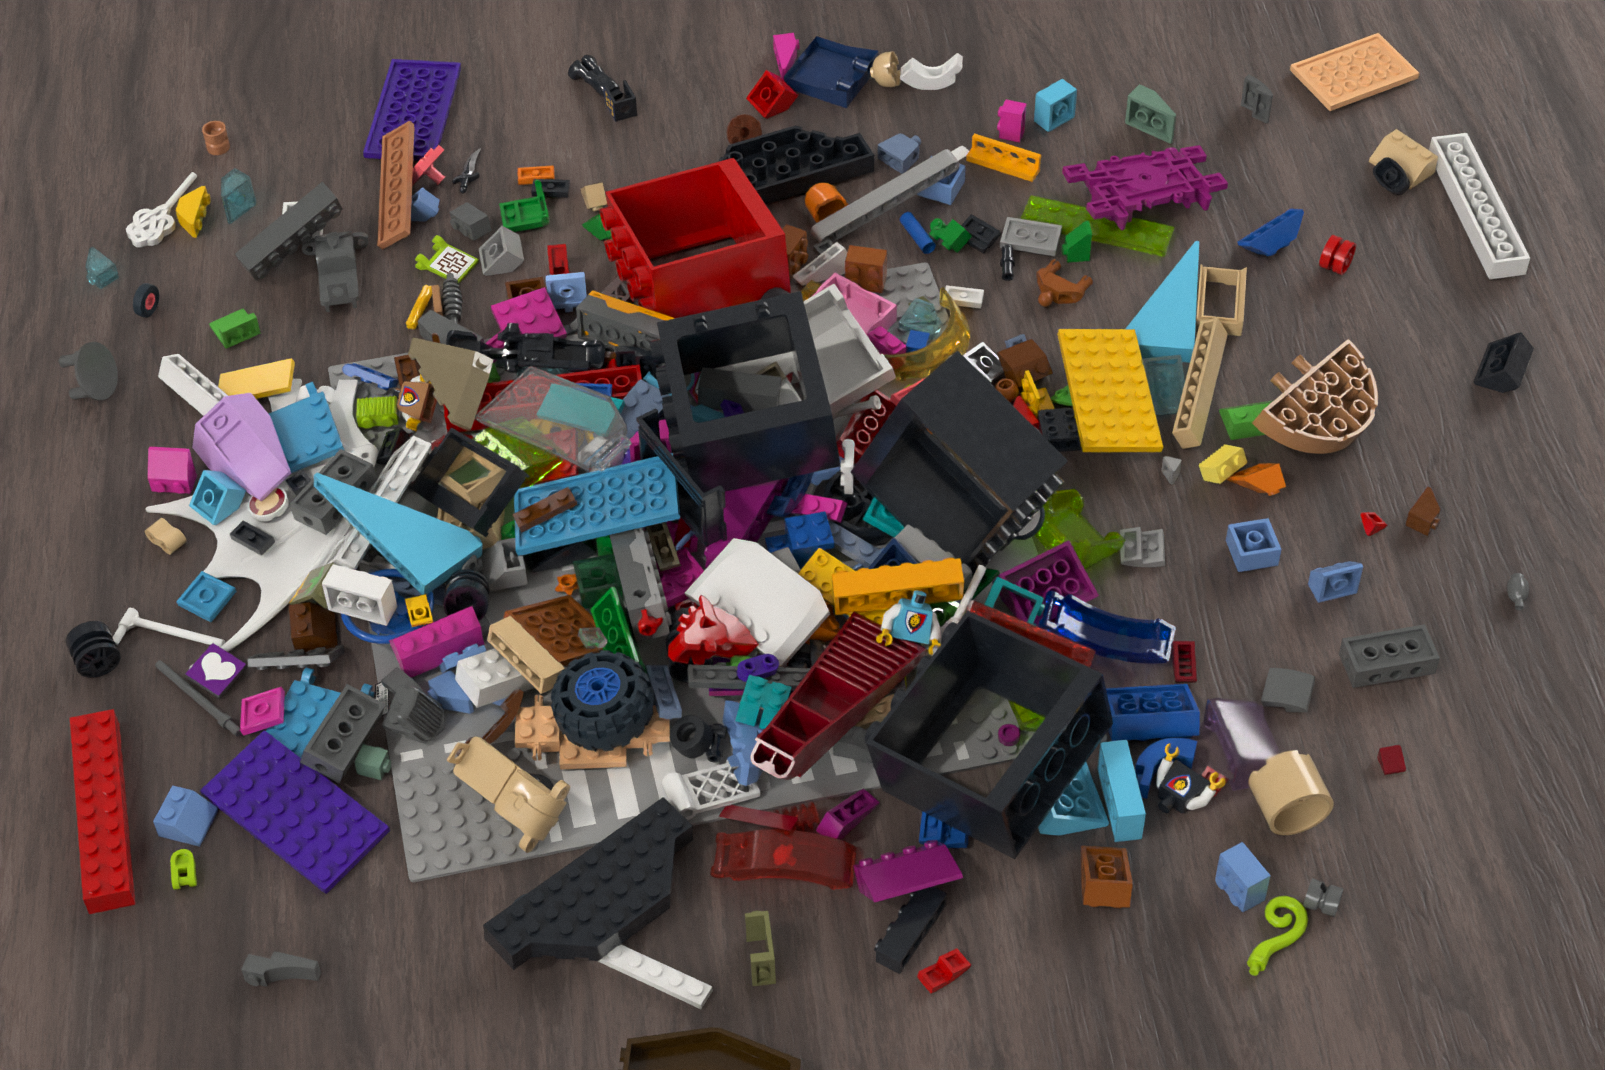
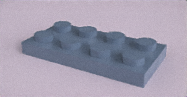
M640 379L624 397L625 406L610 436L605 437L616 445L622 446L626 453L630 448L629 440L639 430L638 426L640 425L636 421V417L656 408L660 418L664 413L662 397L671 395L661 396L658 388ZM594 433V439L598 438L600 435Z

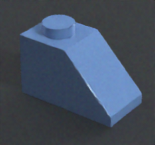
M421 188L412 196L411 221H427L430 217H435L439 211L438 205L440 200L424 188Z
M452 670L428 681L430 689L427 691L428 695L442 704L443 709L469 714L474 712L472 701L455 680V674Z

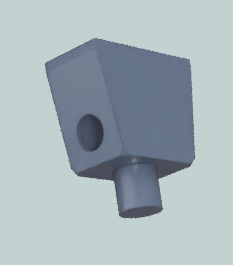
M897 134L878 144V159L903 174L918 160L921 140L916 135L908 138L904 134Z

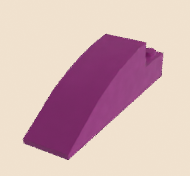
M789 478L725 491L726 507L723 509L724 522L727 527V540L723 542L720 539L705 548L706 569L733 538L758 542L773 518V515H768L766 512L774 496H781Z

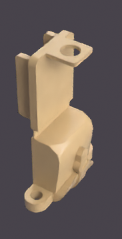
M473 737L469 744L458 742L447 758L449 763L456 764L453 772L457 777L492 804H495L494 810L524 833L519 842V847L526 853L531 852L539 840L544 841L552 826L554 827L559 820L558 817L567 804L564 799L570 791L569 784L560 780L554 785L552 790L548 789L481 737ZM462 748L460 755L455 758L457 751Z

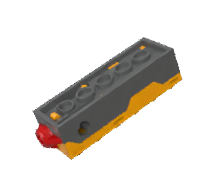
M593 290L576 307L578 338L585 341H601L605 348L614 351L615 346H631L651 351L649 341L660 339L657 322L675 319ZM665 363L658 364L657 366H664Z

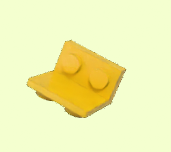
M1029 370L1025 371L1024 379H1022L1023 392H1021V397L1037 418L1038 410L1055 408L1047 389H1037Z

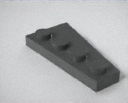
M338 645L330 651H326L325 647H318L307 653L304 652V649L289 651L287 655L284 654V651L258 653L248 658V667H256L257 670L270 668L269 666H277V669L289 668L290 665H297V668L309 667L310 664L326 667L344 654V645Z

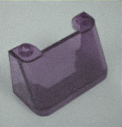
M1225 698L1207 700L1203 721L1207 729H1211L1212 732L1216 731L1228 759L1227 769L1231 770L1234 776L1229 781L1232 790L1249 788L1248 781L1253 771L1258 772L1267 764L1265 760L1280 754L1264 718V709L1254 701Z

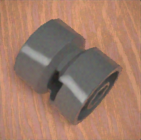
M1312 878L1303 907L1314 911L1319 908L1323 914L1335 917L1344 889L1334 885L1326 887L1325 882Z

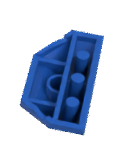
M1303 209L1287 210L1282 215L1238 241V246L1256 254H1264L1266 256L1276 254L1278 249L1290 245V242L1297 238L1304 214Z

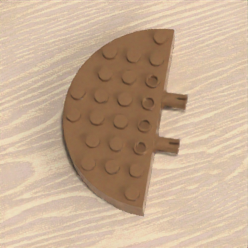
M1349 339L1316 366H1312L1300 354L1291 364L1304 376L1296 383L1291 384L1278 372L1270 382L1282 394L1264 408L1252 424L1260 432L1278 443L1298 451L1325 454L1342 450L1360 436L1375 416V408L1378 405V391L1372 370L1366 367L1363 362L1364 356Z

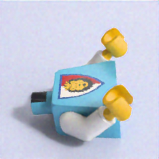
M915 590L911 600L901 598L898 604H894L886 611L881 626L882 634L877 636L876 641L881 643L884 636L886 638L885 646L892 643V637L929 644L930 640L932 645L929 646L928 653L932 655L933 646L939 648L941 645L938 643L940 641V625L936 613L932 611L928 603H924L926 593Z

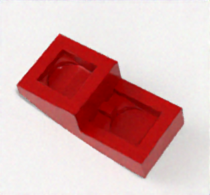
M956 948L939 956L937 963L920 970L917 978L932 994L966 972L971 967V964Z

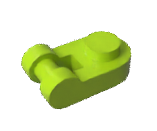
M187 849L177 850L173 853L170 860L173 890L181 889V886L189 885V887L197 886L195 860L192 852ZM187 872V876L180 877L181 873Z

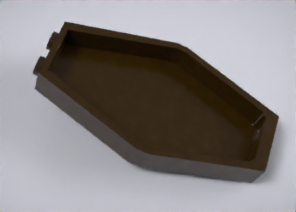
M716 1027L628 1038L626 1048L621 1047L619 1061L624 1063L623 1070H800L801 1059Z

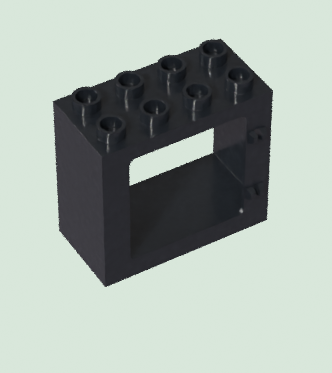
M801 291L657 322L660 339L649 342L654 365L665 363L664 366L656 367L661 396L672 394L671 396L662 397L667 427L678 425L677 427L668 428L672 454L675 459L685 457L677 459V462L703 493L718 486H721L725 491L841 466L832 411ZM788 352L793 353L804 400L701 423L693 420L684 375L701 372L702 367L715 369Z
M956 351L900 400L850 473L904 527L909 524L913 528H918L926 538L934 540L943 551L950 552L955 559L960 558L961 564H966L974 575L979 565L985 567L999 550L1003 551L1019 535V532L1033 519V515L1047 503L1048 498L1064 483L1057 473L1068 460L959 351ZM928 430H929V431H930V432H931V433H932V434H933V435H934V436H935V437H936V438H937V439H938V440H939V441H940V442H941V443H942V444H943V445H944V446H945V447H946V448H947V449H948V450H949V451H950V452H951V453H952V454H953V455H954V456H955V457H956L1005 507H1003V506H1002V505H1001V504H1000V503H999V502H998V501H997V500H996V499H995V498H994V497H993V496H992V495H991V494H990V493H989V492H988V491H987V490H986V489H985V488H984V487H983V486H982V485H981V484H980V483H979V482H978V481L928 432Z
M967 610L958 623L952 622L945 628L941 638V645L933 656L928 654L921 659L917 666L916 678L907 689L902 687L897 690L891 701V710L883 721H874L869 726L865 735V744L867 745L882 791L1016 859L1111 728L1113 720L1102 673ZM979 689L993 692L1045 718L987 798L921 765L974 693Z

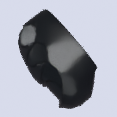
M1385 157L1373 168V175L1376 180L1389 192L1402 195L1409 189L1410 180L1407 173L1393 159Z

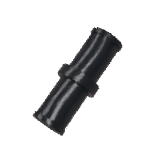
M1004 245L1001 249L1002 259L1000 260L1002 279L1011 281L1014 277L1013 267L1015 266L1013 247L1011 245Z

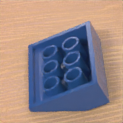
M1188 684L1106 689L1113 725L1108 730L1112 741L1134 739L1146 741L1151 738L1167 739L1171 737L1191 738L1199 736L1200 711Z

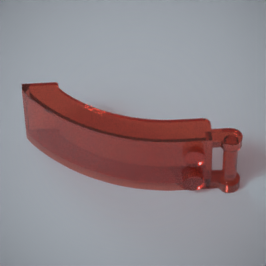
M782 829L754 830L732 834L721 832L716 835L715 842L717 843L714 865L710 871V875L714 878L731 877L734 881L757 878H789L818 883L830 887L832 890L853 886V865H855L857 848L850 843L820 834ZM726 845H730L728 864L723 867Z

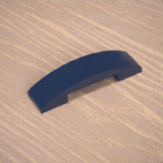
M814 472L790 477L781 496H774L766 513L780 517L790 514L804 497Z

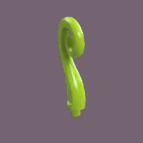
M1277 896L1266 905L1265 918L1272 926L1285 928L1292 922V915L1289 913L1283 917L1276 916L1274 912L1278 908L1291 910L1295 914L1296 921L1293 928L1288 932L1265 940L1253 949L1247 961L1251 975L1257 976L1259 971H1264L1272 954L1296 942L1306 931L1308 925L1307 911L1297 899L1290 896Z

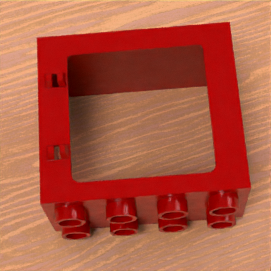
M734 158L605 192L607 207L600 209V218L605 231L611 230L612 239L604 241L606 254L610 262L615 261L621 282L627 281L630 298L633 302L638 301L640 307L673 318H679L761 300L764 293L775 287L782 288L791 293L785 233ZM728 237H732L736 242L732 246L654 267L649 260Z

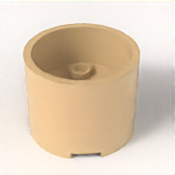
M1297 750L1277 754L1265 760L1267 764L1258 772L1253 771L1249 777L1248 783L1271 831L1275 834L1294 835L1309 830L1322 822L1333 809V799L1309 754H1299Z

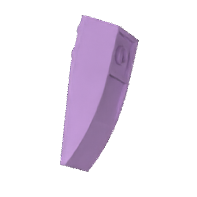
M245 393L223 397L195 424L193 449L211 471L223 472L243 487L248 494L261 502L291 474L271 416L253 394Z

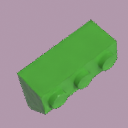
M1274 400L1219 409L1230 439L1236 440L1266 435L1260 432L1252 422Z

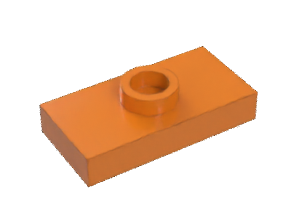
M554 166L518 168V185L533 184V179H555Z

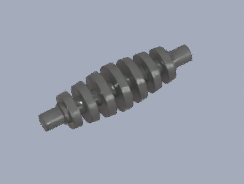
M448 273L446 275L447 279L443 281L442 306L445 317L458 324L461 320L463 299L458 280L454 278L453 273Z

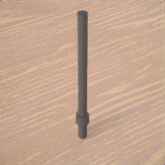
M159 660L156 662L155 667L217 719L221 727L228 729L236 737L242 734L240 727L233 722V719L228 714H223L163 661Z

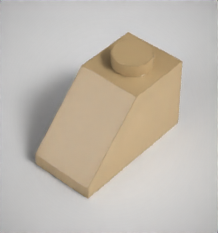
M603 183L581 188L587 209L592 208L594 212L607 205Z

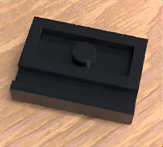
M972 214L961 225L972 236L966 244L983 254L1001 235L1000 230Z

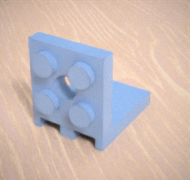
M584 272L546 276L547 293L555 309L565 308V312H573V307H577L587 297Z

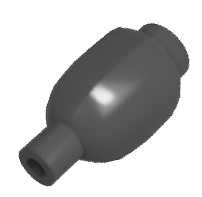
M1514 573L1507 583V592L1511 601L1515 603V609L1523 610V602L1529 596V583L1523 574Z

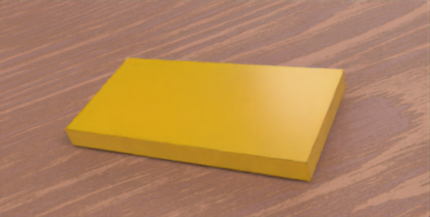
M291 358L220 374L218 388L228 396L251 393L256 399L290 392L295 362Z

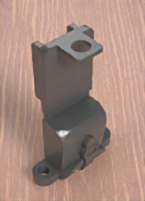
M329 232V234L316 235L315 238L302 243L304 254L316 255L319 272L320 302L322 306H325L326 312H330V305L352 303L353 309L357 308L359 291L355 249L365 248L368 245V236L364 232Z

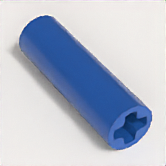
M911 212L902 214L900 223L924 254L931 253L936 247L933 240Z

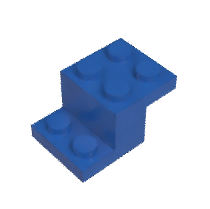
M826 512L785 518V534L765 538L767 551L771 553L789 547L799 568L802 569L818 548L822 550L834 548V540Z

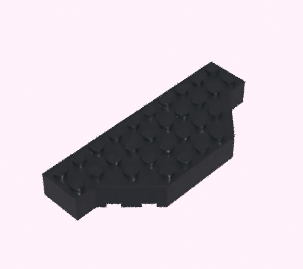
M795 125L730 144L726 148V153L718 162L734 158L763 202L768 204L808 192L812 186L818 183L834 184L874 172L875 155L860 133L847 137L836 136L832 138L826 136L824 132L816 130L809 132Z
M662 797L483 925L485 940L513 970L531 957L542 958V955L555 956L556 959L575 960V957L589 958V961H599L615 947L624 943L670 909L675 853L693 841V825Z

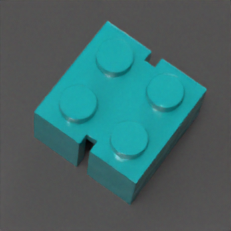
M749 675L735 721L755 726L761 707L764 708L759 728L765 729L787 701L791 687L773 681L770 684L767 683L768 680Z

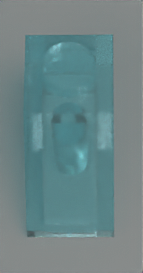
M93 246L89 248L85 266L88 274L86 277L92 285L95 284L98 288L102 289L119 278L118 272L112 261Z

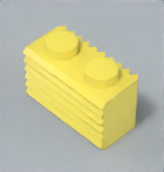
M1225 444L1223 447L1221 446V449H1218L1205 461L1199 463L1203 480L1216 482V484L1224 482L1247 464L1244 449Z

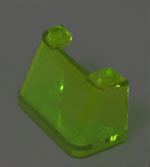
M1076 489L1055 491L1048 498L1049 500L1043 506L1045 510L1044 523L1034 535L1048 550L1069 540L1084 569L1120 551L1126 541L1118 532L1114 531L1109 532L1104 538L1081 515L1084 508V499Z

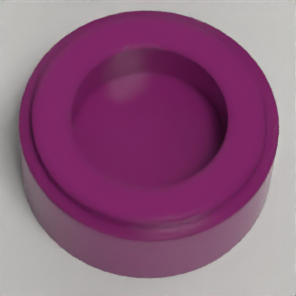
M1013 724L1002 725L998 730L999 742L1005 746L1016 745L1020 740L1019 728Z

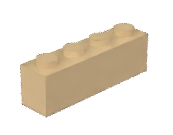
M511 616L490 625L487 641L541 694L551 690L556 683L557 676L563 669L565 670L562 664L557 662Z

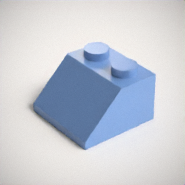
M1348 561L1312 570L1308 585L1317 602L1320 603L1356 594L1363 565L1362 563Z
M172 785L153 822L159 837L200 847L218 812V808L195 791Z

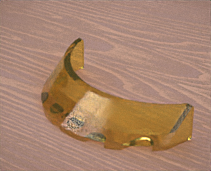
M944 287L940 289V305L950 310L949 323L944 332L934 342L919 350L904 354L884 355L894 370L895 380L906 381V378L919 377L924 379L956 351H959L962 355L966 353L970 340V327L965 315Z

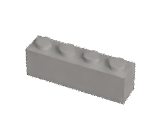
M909 524L895 537L917 563H922L926 560L942 561L945 558H955L950 552L943 551L934 540L926 538L918 528H913ZM961 564L965 590L972 580V571L966 564Z

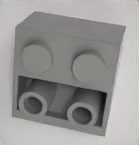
M515 538L497 541L480 557L484 565L482 573L489 583L490 591L528 584L523 555H517Z

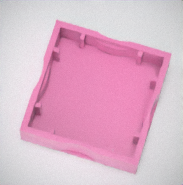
M834 273L815 293L817 294L835 284L843 295L848 309L866 335L878 326L888 330L897 320L896 304L875 293L864 290L856 283L837 273Z

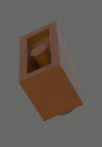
M1427 486L1411 508L1406 521V526L1426 536L1430 534L1432 529L1436 530L1441 522V519H1439L1440 507L1430 487Z

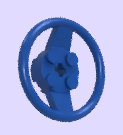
M383 569L369 573L379 577L404 578L397 569ZM396 591L394 593L397 608L387 626L369 621L371 629L378 635L362 631L353 623L349 615L341 614L344 625L354 636L376 644H389V640L425 625L411 626L405 598ZM431 591L429 594L426 595L432 615L434 610V595Z

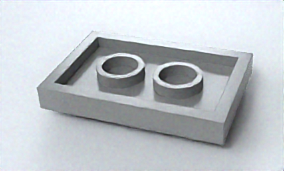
M1007 217L1000 240V248L1004 245H1011L1013 250L1055 256L1062 232V225Z

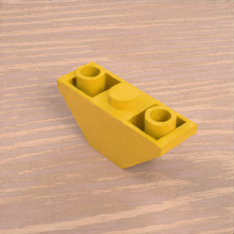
M201 186L180 197L176 208L179 224L195 238H197L199 230H202L203 217H206V207L210 204V194H207L206 186Z

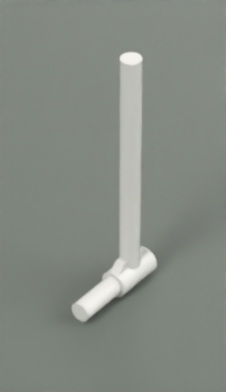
M134 608L127 609L113 636V640L118 646L126 631L139 626L208 645L214 643L221 647L225 644L223 639L142 619Z

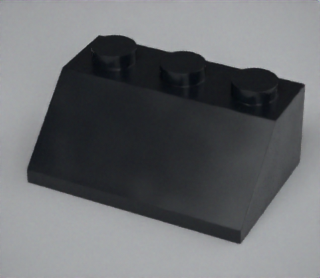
M1521 332L1488 343L1473 383L1501 393L1518 389L1534 350L1533 346Z

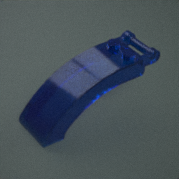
M1048 591L1046 593L1043 616L1038 622L1039 630L1048 631L1080 649L1106 658L1148 664L1167 663L1169 661L1176 627L1160 618L1144 620L1119 616L1098 609L1071 594L1064 597L1055 591ZM1054 604H1057L1059 607L1055 623H1053L1050 619Z

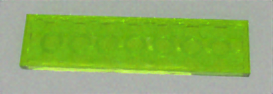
M1030 195L1021 217L1024 220L1062 225L1061 234L1068 235L1084 221H1089L1092 241L1165 257L1174 233L1173 226L1132 218L1131 222H1127L1125 230H1120L1114 221H1109L1105 217L1094 220L1086 210V207Z

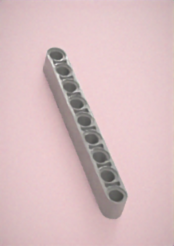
M945 149L816 223L810 232L818 243L828 239L833 243L957 171L960 163L950 150Z

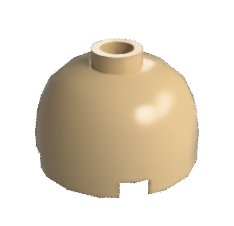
M895 52L880 54L875 58L873 67L870 68L871 77L875 78V81L880 86L895 87L900 85V70H897L899 61Z

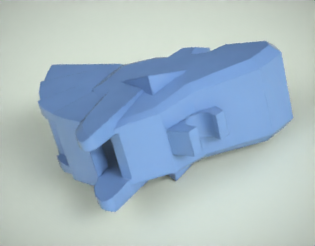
M726 700L722 722L724 726H727V732L731 738L730 743L733 747V755L727 757V760L731 767L738 766L734 770L738 783L747 786L757 782L764 771L752 764L750 758L751 752L757 743L755 738L764 730L759 728L764 710L759 709L755 726L735 721L740 703Z

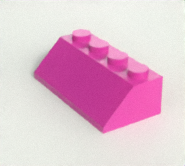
M472 606L389 640L401 670L410 678L438 667L443 662L442 659L454 652H457L458 655L463 654L462 650L476 643L478 647L485 646L481 626Z

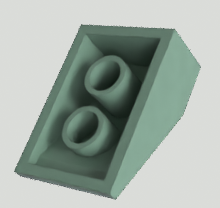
M1139 84L1128 95L1125 123L1172 144L1176 114L1154 90Z

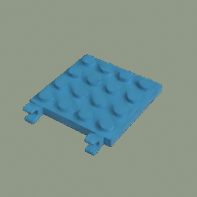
M307 667L302 673L301 681L294 680L285 696L284 723L269 727L266 732L300 758H302L305 747L341 694L340 692L312 685L316 676L312 675L314 669ZM364 684L361 691L374 697L375 693L371 691L373 686Z

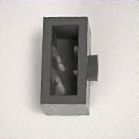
M468 202L449 212L451 226L473 241L492 231L488 215Z

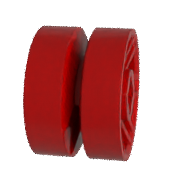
M1332 235L1323 249L1319 266L1327 270L1332 269L1334 273L1344 275L1355 255L1356 243L1349 240L1343 242V238Z

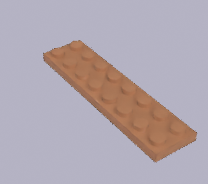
M411 121L382 136L377 246L382 250L410 235L414 124Z

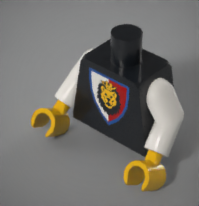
M1167 744L1165 746L1167 756L1162 759L1156 778V787L1159 789L1158 798L1161 800L1158 804L1159 809L1167 814L1173 808L1180 813H1186L1188 810L1205 807L1215 795V789L1225 785V779L1221 778L1218 783H1215L1219 774L1214 772L1210 776V781H1208L1178 760L1172 762V759L1177 757L1180 751L1177 747L1175 753L1169 754L1171 744Z

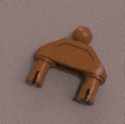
M1053 259L1045 268L1039 269L1036 273L1037 283L1041 291L1038 302L1044 307L1050 306L1052 302L1057 304L1076 303L1084 297L1085 291L1093 284V280L1084 275L1077 284H1074L1056 275L1055 273L1061 269V264Z

